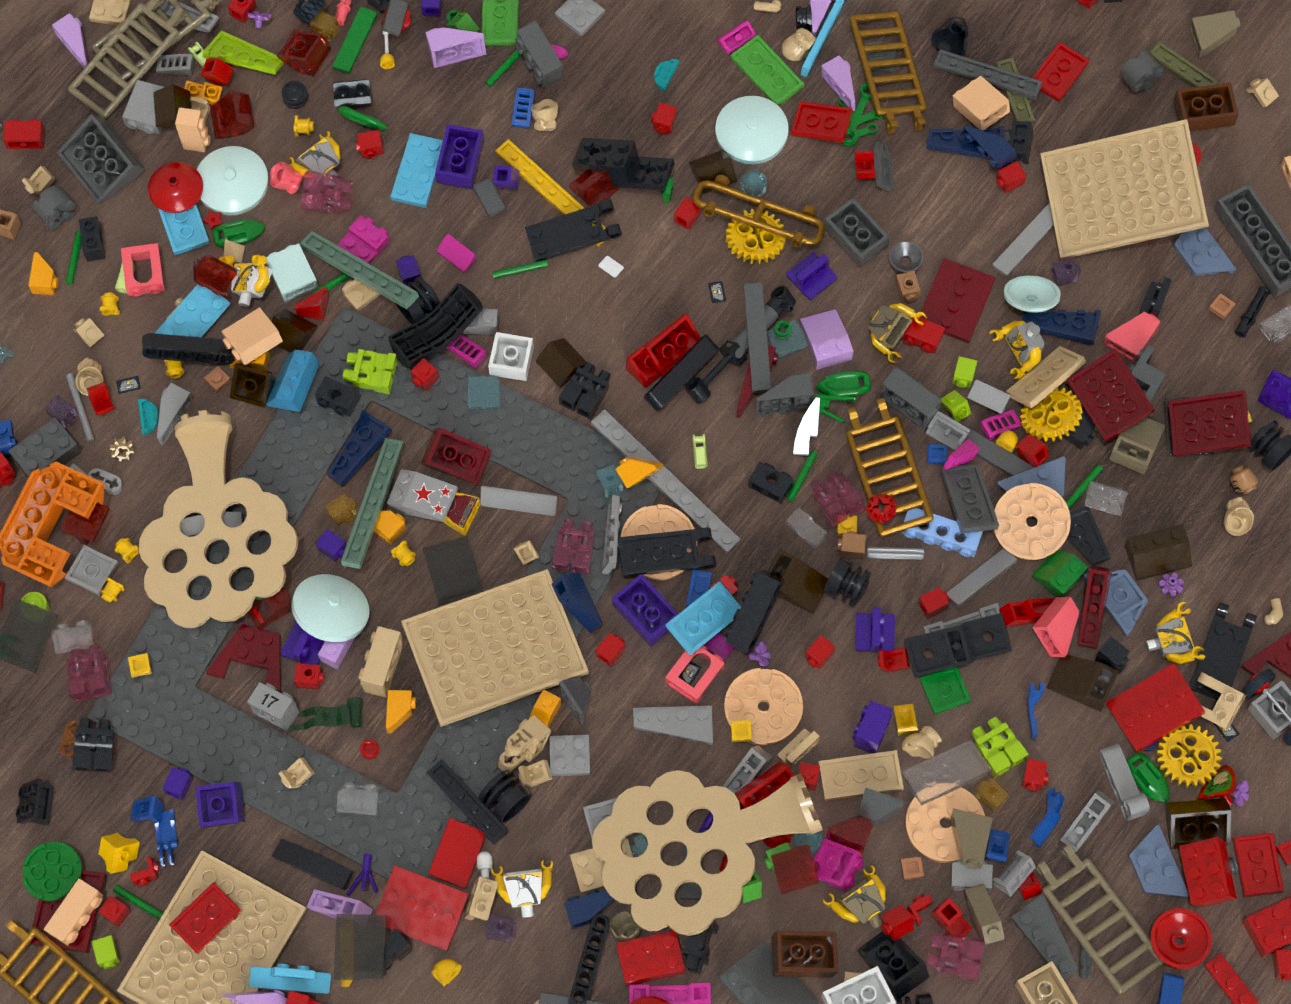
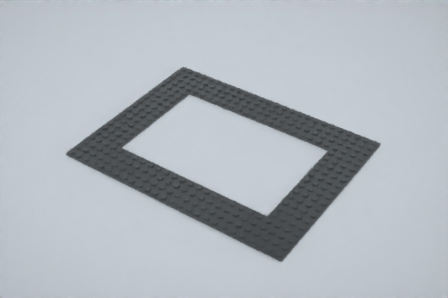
M347 307L342 308L314 353L320 365L301 411L278 410L237 478L252 479L260 485L263 492L277 495L287 507L288 523L294 527L343 448L346 439L351 435L353 426L360 420L362 410H366L371 402H375L432 432L436 428H442L491 449L488 460L568 500L566 506L538 552L540 557L532 562L524 577L548 569L554 582L562 574L579 572L594 606H596L620 565L619 549L617 548L615 569H612L609 574L601 573L608 502L611 496H620V503H622L621 514H619L620 529L618 537H620L627 519L638 509L645 506H653L661 491L647 478L633 487L626 488L616 471V468L620 466L619 462L625 459V457L600 433L439 353L425 359L437 369L439 379L427 391L417 387L411 380V370L418 363L406 367L402 366L399 361L397 362L390 395L374 392L371 389L353 387L352 383L343 380L344 369L354 370L355 365H349L346 362L348 352L358 353L359 349L380 354L393 353L388 337L396 332ZM325 376L359 391L360 400L350 417L338 415L333 409L329 407L323 408L317 404L315 393ZM335 396L333 400H339L341 396ZM233 504L225 510V512H241L243 522L246 519L247 511L244 505ZM565 529L570 530L567 548H562ZM257 531L248 540V549L254 555L265 553L271 545V536L266 531ZM584 532L589 533L586 551L581 550ZM216 540L208 546L206 558L209 563L219 564L227 559L230 549L228 543L224 540ZM187 558L183 562L178 572L185 568L187 564ZM248 567L238 568L231 576V586L236 591L247 590L254 582L253 570ZM206 576L194 578L188 587L189 596L194 600L206 598L212 588L210 579ZM157 604L88 714V718L92 722L99 724L100 719L110 720L113 733L178 768L187 769L190 771V774L210 785L241 782L242 800L244 803L362 866L364 854H372L370 870L388 880L395 865L434 881H439V879L427 874L448 819L451 818L469 826L472 822L427 775V771L442 759L479 798L481 791L489 781L501 773L502 770L498 766V761L501 754L505 752L507 739L519 729L518 727L524 719L529 720L532 709L542 691L440 727V724H438L400 791L395 793L198 689L196 686L236 620L220 622L210 618L203 625L196 628H183L176 625L169 618L165 606ZM563 606L577 640L584 626ZM147 653L152 674L132 678L128 657ZM304 757L315 773L299 788L286 787L278 773L281 770H287L299 758Z

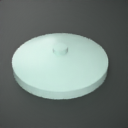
M759 96L740 97L729 102L719 113L715 126L716 140L721 150H724L731 159L744 164L764 163L776 157L784 148L788 138V121L782 109L771 100Z
M228 146L217 149L208 154L197 168L203 181L201 202L213 212H222V215H239L250 211L262 201L268 190L269 176L263 160L247 148Z
M320 574L305 579L296 588L292 598L291 607L295 620L304 631L320 640L343 642L353 639L363 631L369 618V604L363 592L349 580L336 575Z

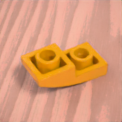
M186 80L184 89L190 91L191 97H202L209 104H218L222 91L221 86L206 82L202 85Z

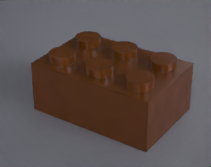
M1231 82L1176 90L1173 101L1178 121L1187 119L1190 131L1235 125L1238 118V110Z
M776 931L771 936L773 976L832 978L838 973L836 932Z

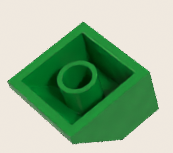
M1058 550L1049 556L1031 577L1053 596L1065 597L1083 578V575L1086 574L1088 566L1074 554Z

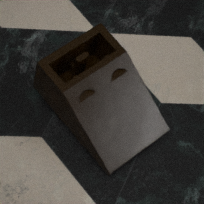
M779 549L768 569V572L785 579L778 597L814 614L824 595L823 592L828 578L798 557Z
M1066 655L1059 658L1047 689L1101 712L1119 670L1100 662Z

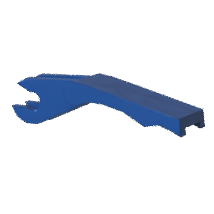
M1041 681L1039 690H1035L1033 682L1030 685L1026 705L1030 738L1033 741H1036L1035 736L1038 737L1034 707L1045 690V686Z
M1055 788L1047 793L1048 807L1045 817L1035 826L1034 832L1029 836L1034 841L1036 847H1040L1061 818L1059 813L1065 799L1061 791L1054 793Z
M169 809V811L163 812L161 823L155 822L157 850L159 851L162 867L165 866L164 850H168L169 864L173 865V849L178 848L175 814L173 809Z

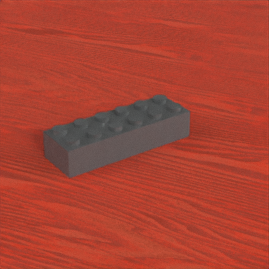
M1250 184L1217 200L1214 211L1273 297L1276 298L1291 290V244Z

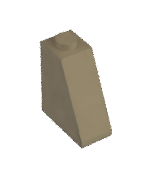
M1234 10L1192 18L1189 28L1198 58L1204 57L1236 35L1240 27V19L1236 17Z
M953 808L950 822L961 864L966 865L970 869H981L993 818Z
M980 884L964 889L972 925L985 945L1004 940L1001 920L985 885Z

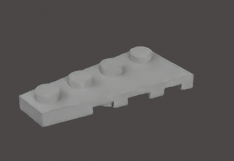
M612 495L608 502L602 574H609L612 569H615L617 562L618 532L620 529L619 514H621L622 503H620V496Z
M712 706L633 708L634 729L713 745Z

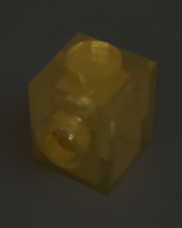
M319 11L318 15H315L314 19L310 22L311 32L320 39L331 41L340 29L338 19L323 11Z
M344 493L325 505L328 515L337 527L344 522H350L357 514L355 510L356 503L351 497L347 498Z
M992 778L987 782L985 780L982 781L976 788L978 790L976 797L993 813L1009 795Z

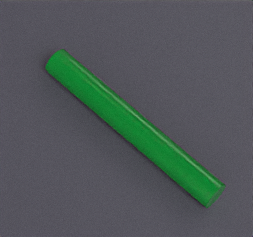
M517 50L485 81L488 87H491L518 59L520 55Z
M80 232L75 233L65 281L68 285H72L81 246Z
M547 259L493 271L492 274L493 278L496 279L548 267Z
M342 273L312 291V294L323 287L330 290L351 276Z
M811 450L786 497L788 501H794L818 455L816 451Z
M1097 464L1067 499L1068 510L1103 470L1100 465Z
M119 885L114 887V893L160 920L164 914Z

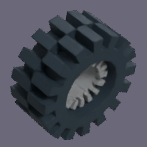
M299 0V3L296 4V8L293 10V14L303 23L307 24V22L309 23L314 19L315 15H318L326 0Z

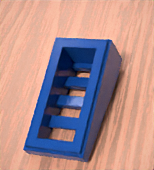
M517 88L511 126L530 128L531 107L535 101V90ZM519 103H526V104H529V106H528V105H520ZM518 110L528 111V113L518 112ZM517 117L527 118V120H520Z

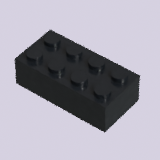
M766 570L753 574L749 583L752 586L742 597L741 601L744 603L734 614L733 619L735 622L732 627L729 626L725 637H727L725 643L745 653L753 650L785 579Z

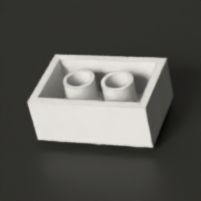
M878 966L824 991L821 996L824 1004H896Z

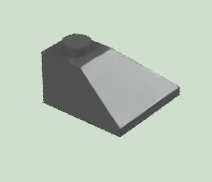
M580 677L561 681L559 683L560 695L582 726L585 724L591 699L590 691L592 689L586 680L583 682Z
M865 788L856 820L864 826H876L900 815L904 801Z

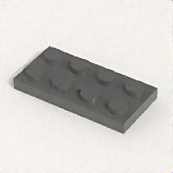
M979 465L956 466L948 470L942 468L940 474L960 532L970 533L998 529L999 522Z

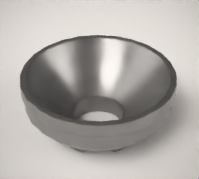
M899 242L890 251V264L895 271L901 274L911 271L916 272L922 265L923 252L913 242ZM902 258H908L911 261V264L909 266H903L901 265L900 260Z

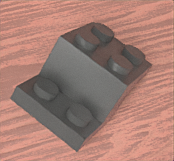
M1148 344L1145 350H1140L1135 364H1132L1129 370L1152 404L1162 386L1166 373L1149 365L1155 348Z

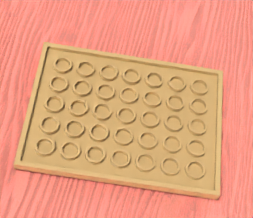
M1187 119L1040 153L1061 260L1209 227Z
M548 569L401 621L440 727L543 691V689L557 686L561 681L589 674L564 608L551 585L553 581Z
M201 851L117 992L138 1004H236L224 997L225 993L260 990V988L249 987L250 968L252 966L273 968L307 908L212 855ZM214 882L242 912L203 950L196 954L169 924Z

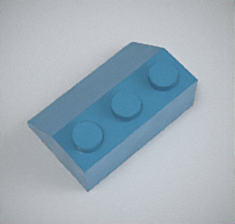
M295 349L286 355L267 399L266 406L295 412L301 411L320 365L312 352Z

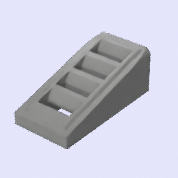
M193 54L161 55L157 60L156 73L192 76L194 67ZM166 61L165 67L162 68V62Z

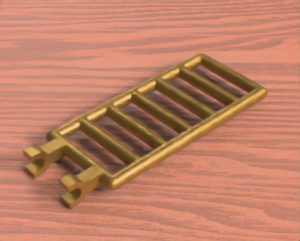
M893 11L851 15L849 21L875 113L877 115H884L887 133L893 134L895 133V128H898L894 114L910 112L914 121V130L922 131V125H925L926 122L924 117H922L921 111L927 110V105L900 13ZM894 19L896 27L859 30L857 22ZM898 34L900 38L898 43L865 46L862 37ZM903 49L905 58L868 61L866 53ZM907 65L909 73L874 77L871 72V68ZM912 80L914 89L877 92L875 84ZM916 96L918 104L882 108L879 99Z
M882 398L877 400L882 420L861 426L855 407L848 409L853 429L846 431V437L867 501L870 500L871 496L877 495H873L870 485L911 473L913 483L879 494L887 493V495L894 497L917 490L919 499L898 505L896 514L921 506L925 513V516L884 528L883 523L874 521L878 535L884 537L932 522L934 516L901 418L898 415L890 417L885 399ZM895 424L897 433L857 445L854 436ZM900 440L902 450L862 461L860 452ZM906 457L908 466L870 478L867 477L866 468Z
M16 920L8 922L6 927L20 937L22 941L8 958L0 951V977L30 1004H43L36 997L64 962L73 971L46 1004H56L79 975L88 984L71 1004H82L93 989H96L102 995L97 1004H107L108 1002L124 1004L40 929L33 927L27 932ZM34 937H36L44 945L17 978L14 979L7 970ZM51 950L58 956L57 960L29 992L21 984L47 952Z

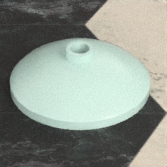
M1016 277L1010 280L1004 287L1006 301L1014 308L1024 312H1044L1055 307L1060 301L1061 293L1058 286L1043 277Z

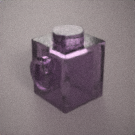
M1072 257L1052 263L1050 273L1055 284L1060 287L1078 281L1081 269Z
M56 395L45 407L48 416L52 419L55 417L64 429L76 419L77 413L74 407L59 395Z
M489 915L486 938L511 943V938L516 936L517 925H514V920Z

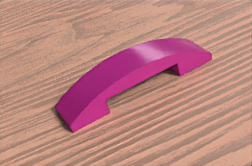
M690 983V985L650 986V984L629 985V1004L645 996L659 997L670 1004H711V983Z

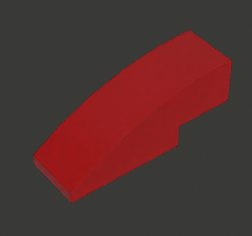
M1055 598L1009 602L999 608V611L1003 613L1006 627L1032 624L1040 619Z

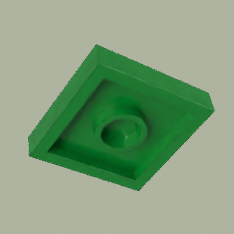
M957 667L921 677L919 680L934 715L971 702Z

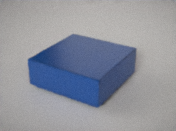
M928 444L927 464L944 465L947 461L948 445Z

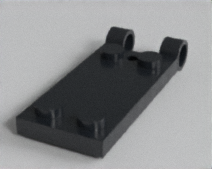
M605 199L596 205L525 227L535 261L550 259L620 237L622 232L619 224H612L603 229L599 215L608 214L614 210L612 200Z
M705 527L618 537L622 577L716 567L714 555L698 557L696 540L707 541L712 539L711 528ZM690 548L691 552H687L686 549Z
M1221 602L1217 607L1203 646L1204 650L1201 652L1205 658L1198 660L1189 685L1192 691L1215 700L1219 699L1221 693L1197 681L1201 672L1232 687L1257 618L1256 615L1247 613L1242 627L1228 623L1224 619L1229 605ZM1228 630H1232L1233 633L1229 634Z

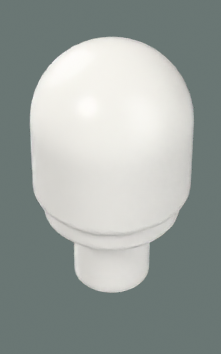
M483 851L477 856V868L481 872V877L489 879V871L493 867V859L489 852Z

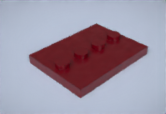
M943 258L921 310L927 318L924 316L920 318L945 327V335L970 343L996 277Z
M1116 349L1111 350L1066 379L1106 442L1155 412L1152 404Z
M1245 390L1168 401L1173 454L1175 457L1252 446Z
M82 870L81 880L102 894L106 874ZM64 899L53 902L38 900L32 928L37 927L62 950L88 953L99 907L92 911L88 923L78 931L76 940L67 946L43 930ZM36 937L30 942V945H44Z

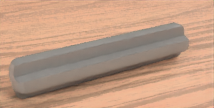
M868 547L867 557L922 560L924 558V549Z

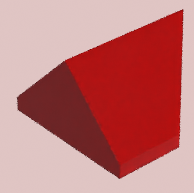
M323 287L295 305L296 315L324 321L329 300L327 288Z

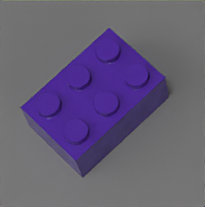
M447 124L435 171L437 183L473 189L484 144L483 130Z
M642 574L612 598L613 607L650 647L669 632L665 625L678 615L675 609Z

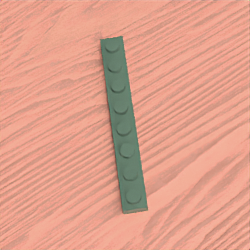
M313 231L300 242L301 247L405 309H408L419 297L418 292Z
M388 438L384 440L341 560L342 566L361 569L403 451L404 441Z

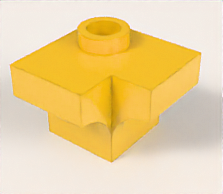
M118 833L101 837L98 854L105 860L106 871L114 874L127 870L129 861L137 859L140 842L135 838H125Z

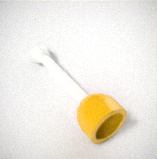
M383 31L385 54L380 58V66L383 69H391L395 66V60L389 54V33Z

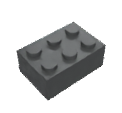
M534 21L517 30L515 48L519 55H523L527 69H531L534 73L533 78L537 85L540 84L544 89L561 80L563 65L537 22Z
M854 198L825 218V230L859 268L888 247L889 236Z
M897 367L882 383L880 398H884L887 404L925 431L936 412L940 411L942 402L940 396L933 391L927 390L923 383L918 380L915 381L905 370H900Z
M54 417L10 449L9 453L29 478L32 471L46 468L51 463L59 462L65 465L79 455L81 451L77 443Z

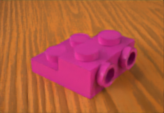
M360 215L348 228L349 232L337 246L370 264L390 243L389 234L383 227L378 229L374 226V221L368 216L364 218Z
M824 838L807 874L810 877L826 882L833 888L846 892L855 883L854 875L856 871H860L864 865L863 856L855 849Z

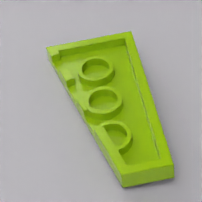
M222 30L203 51V57L219 58L225 63L274 75L284 64V58Z

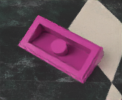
M745 20L717 38L716 41L729 55L757 36L750 22Z
M450 234L445 236L436 250L437 253L463 273L476 261V255Z

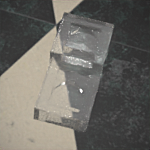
M797 508L786 520V523L815 549L828 537V532L814 523L813 518L800 508Z

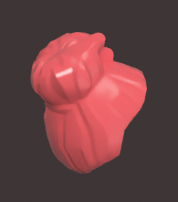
M279 162L271 168L270 185L279 190H287L289 194L297 192L303 181V176L299 172H295L285 162Z

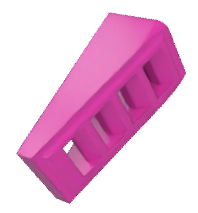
M460 335L453 343L447 346L450 351L474 369L487 357L485 349L463 335ZM458 340L462 341L457 348L454 347ZM464 344H466L467 346L464 348V350L460 351ZM470 348L472 349L468 355L465 354ZM476 352L477 355L474 358H471V356Z
M1014 409L980 422L981 430L990 441L998 438L1004 431H1013L1022 427V423ZM1010 416L1013 418L1015 424L1013 425L1011 424L1008 418ZM1003 419H1005L1006 423L1008 424L1007 427H1005L1002 421ZM997 422L1000 424L1001 429L996 425ZM990 425L993 426V428L995 429V431H992V430H991Z
M970 439L966 440L950 454L943 468L948 470L972 461L980 449L979 446Z

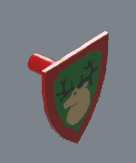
M1225 764L1216 771V776H1211L1210 782L1206 781L1199 793L1198 800L1220 796L1221 798H1226L1229 805L1233 803L1229 794L1234 793L1237 781L1236 774L1231 767Z

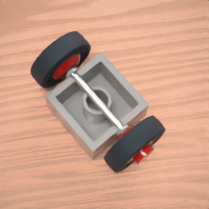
M1267 669L1249 679L1250 682L1242 690L1248 698L1262 693L1260 697L1250 704L1247 710L1273 740L1289 728V731L1283 736V740L1290 746L1291 690L1282 680L1269 689V684L1273 682L1276 675L1271 669Z

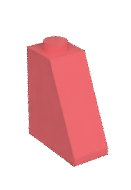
M1143 312L1109 332L1105 336L1103 345L1112 350L1116 349L1120 355L1135 363L1140 350L1146 348L1158 330L1161 321L1155 315Z
M1056 597L1032 627L1050 657H1065L1068 653L1080 612L1071 597Z

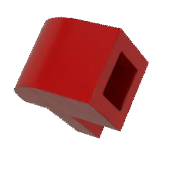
M946 898L931 912L936 923L941 928L943 927L956 942H959L972 929L961 916L963 912L950 898Z

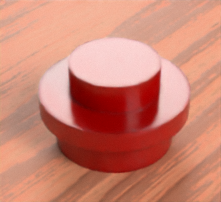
M366 740L360 746V753L365 759H374L379 754V745L374 740Z

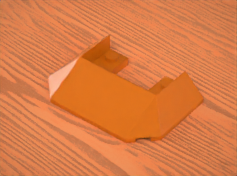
M59 462L51 463L46 468L31 472L0 532V550L3 565L49 587L54 586L66 576L62 569L70 556L69 552L47 542L63 509H68L89 519L96 503L104 506L103 482Z

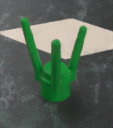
M816 393L814 400L815 398H820L819 413L842 423L845 422L844 419L825 409L830 407L831 400L856 401V397Z

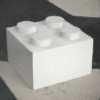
M496 332L488 366L489 374L527 381L534 350L533 338Z

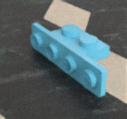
M277 964V967L273 968L254 966L250 968L249 987L329 994L331 974L310 970L309 966H297V969H291L288 964Z

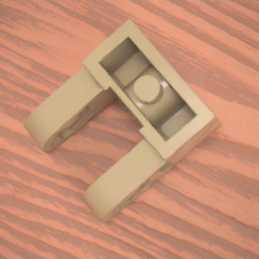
M1201 672L1197 681L1221 693L1213 711L1202 706L1205 714L1201 715V717L1228 730L1246 695Z
M535 715L529 720L524 719L520 723L519 729L507 739L505 752L501 754L498 761V766L502 771H513L525 760L530 763L543 751L551 730ZM511 757H513L511 763L508 762V763L506 764V763L504 762V761L507 762L508 760L511 759Z

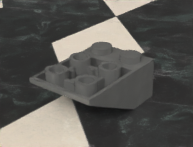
M811 373L791 375L758 397L756 400V415L765 417L770 416L772 413L788 414L791 411L797 410L799 412L807 411L814 397Z

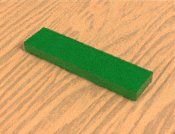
M360 7L332 66L334 70L350 75L378 16L376 11Z

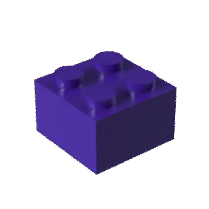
M870 701L869 706L865 705L861 713L860 722L862 723H857L853 732L854 747L871 754L877 753L891 721L893 709Z
M241 782L195 787L200 827L245 822Z

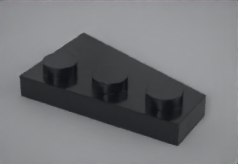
M1089 506L1071 512L1068 540L1092 566L1111 559Z

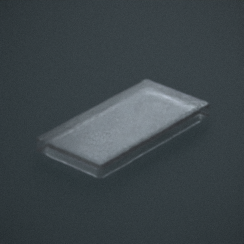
M972 740L902 771L903 778L921 806L991 774L990 767Z

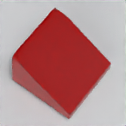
M1033 872L1018 888L1024 900L1042 893L1041 884Z

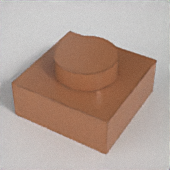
M1220 293L1210 305L1209 310L1224 320L1236 303Z
M219 366L204 377L205 382L217 393L231 382L230 377Z
M921 857L900 860L904 881L924 878Z

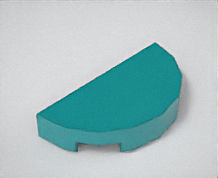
M671 59L659 63L654 73L655 84L663 92L666 91L680 64V60Z
M138 399L142 434L146 435L157 427L159 412L152 402L147 401V399Z

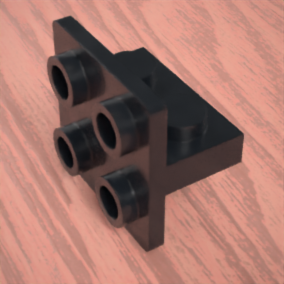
M37 778L20 787L18 792L20 801L16 810L17 823L49 824L54 785L42 783V779Z

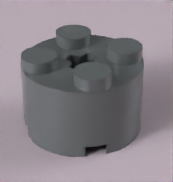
M1148 51L1138 53L1139 57L1136 59L1132 57L1120 71L1122 74L1120 77L1135 93L1142 90L1145 92L1149 91L1153 87V82L1164 74L1160 64Z
M54 185L44 190L39 195L41 197L38 202L35 200L32 206L37 216L54 230L65 220L70 221L75 216L76 202L61 186L58 188Z

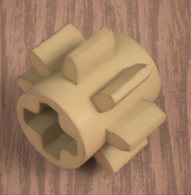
M124 436L118 440L114 438V445H110L112 457L117 456L120 462L122 459L129 460V454L134 453L131 447L132 441L127 442Z

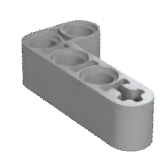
M1117 743L1098 750L1100 760L1126 821L1147 815L1150 809L1149 802L1144 793H1139L1120 745Z

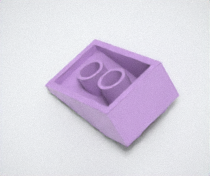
M444 27L439 29L433 28L426 32L428 50L434 68L486 54L483 33Z
M836 309L800 319L816 370L852 360L853 348Z

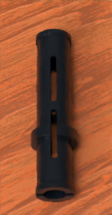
M1264 286L1258 288L1246 313L1242 314L1241 322L1237 329H1235L1237 336L1246 337L1251 325L1255 324V318L1270 294L1268 288Z

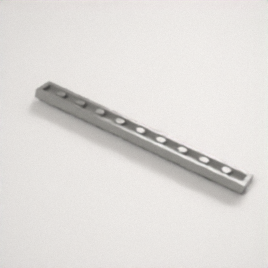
M605 409L591 421V425L625 458L640 457L659 462ZM665 466L647 477L699 528H711V540L726 554L740 542L741 539Z

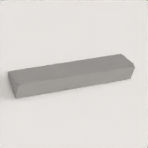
M481 486L480 503L481 506L555 516L558 499L557 496Z
M1003 548L947 592L950 602L957 609L1015 565L1017 562L1015 556Z

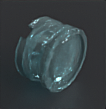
M821 832L815 834L798 833L794 836V846L803 855L815 854L822 843Z

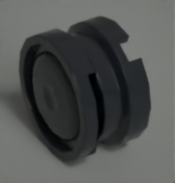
M808 5L806 8L796 6V30L804 28L812 31L811 5Z
M300 81L286 83L282 88L284 104L290 109H300L308 100L305 85Z

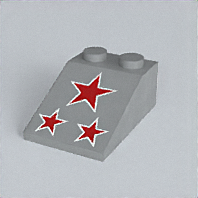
M401 469L387 504L399 514L444 522L458 487L418 472Z

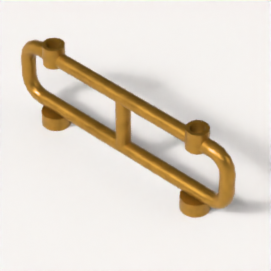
M725 175L716 176L714 182L709 180L699 182L692 194L693 203L699 208L704 209V215L712 217L716 213L790 239L791 245L796 248L801 247L802 244L808 246L819 244L825 233V225L820 219L815 217L817 211L813 206L805 205L802 211L799 212L728 187L730 180ZM703 188H711L758 206L753 218L721 208L713 201L704 202L700 200L699 196ZM768 208L818 227L814 238H807L801 232L793 233L759 220L764 209Z

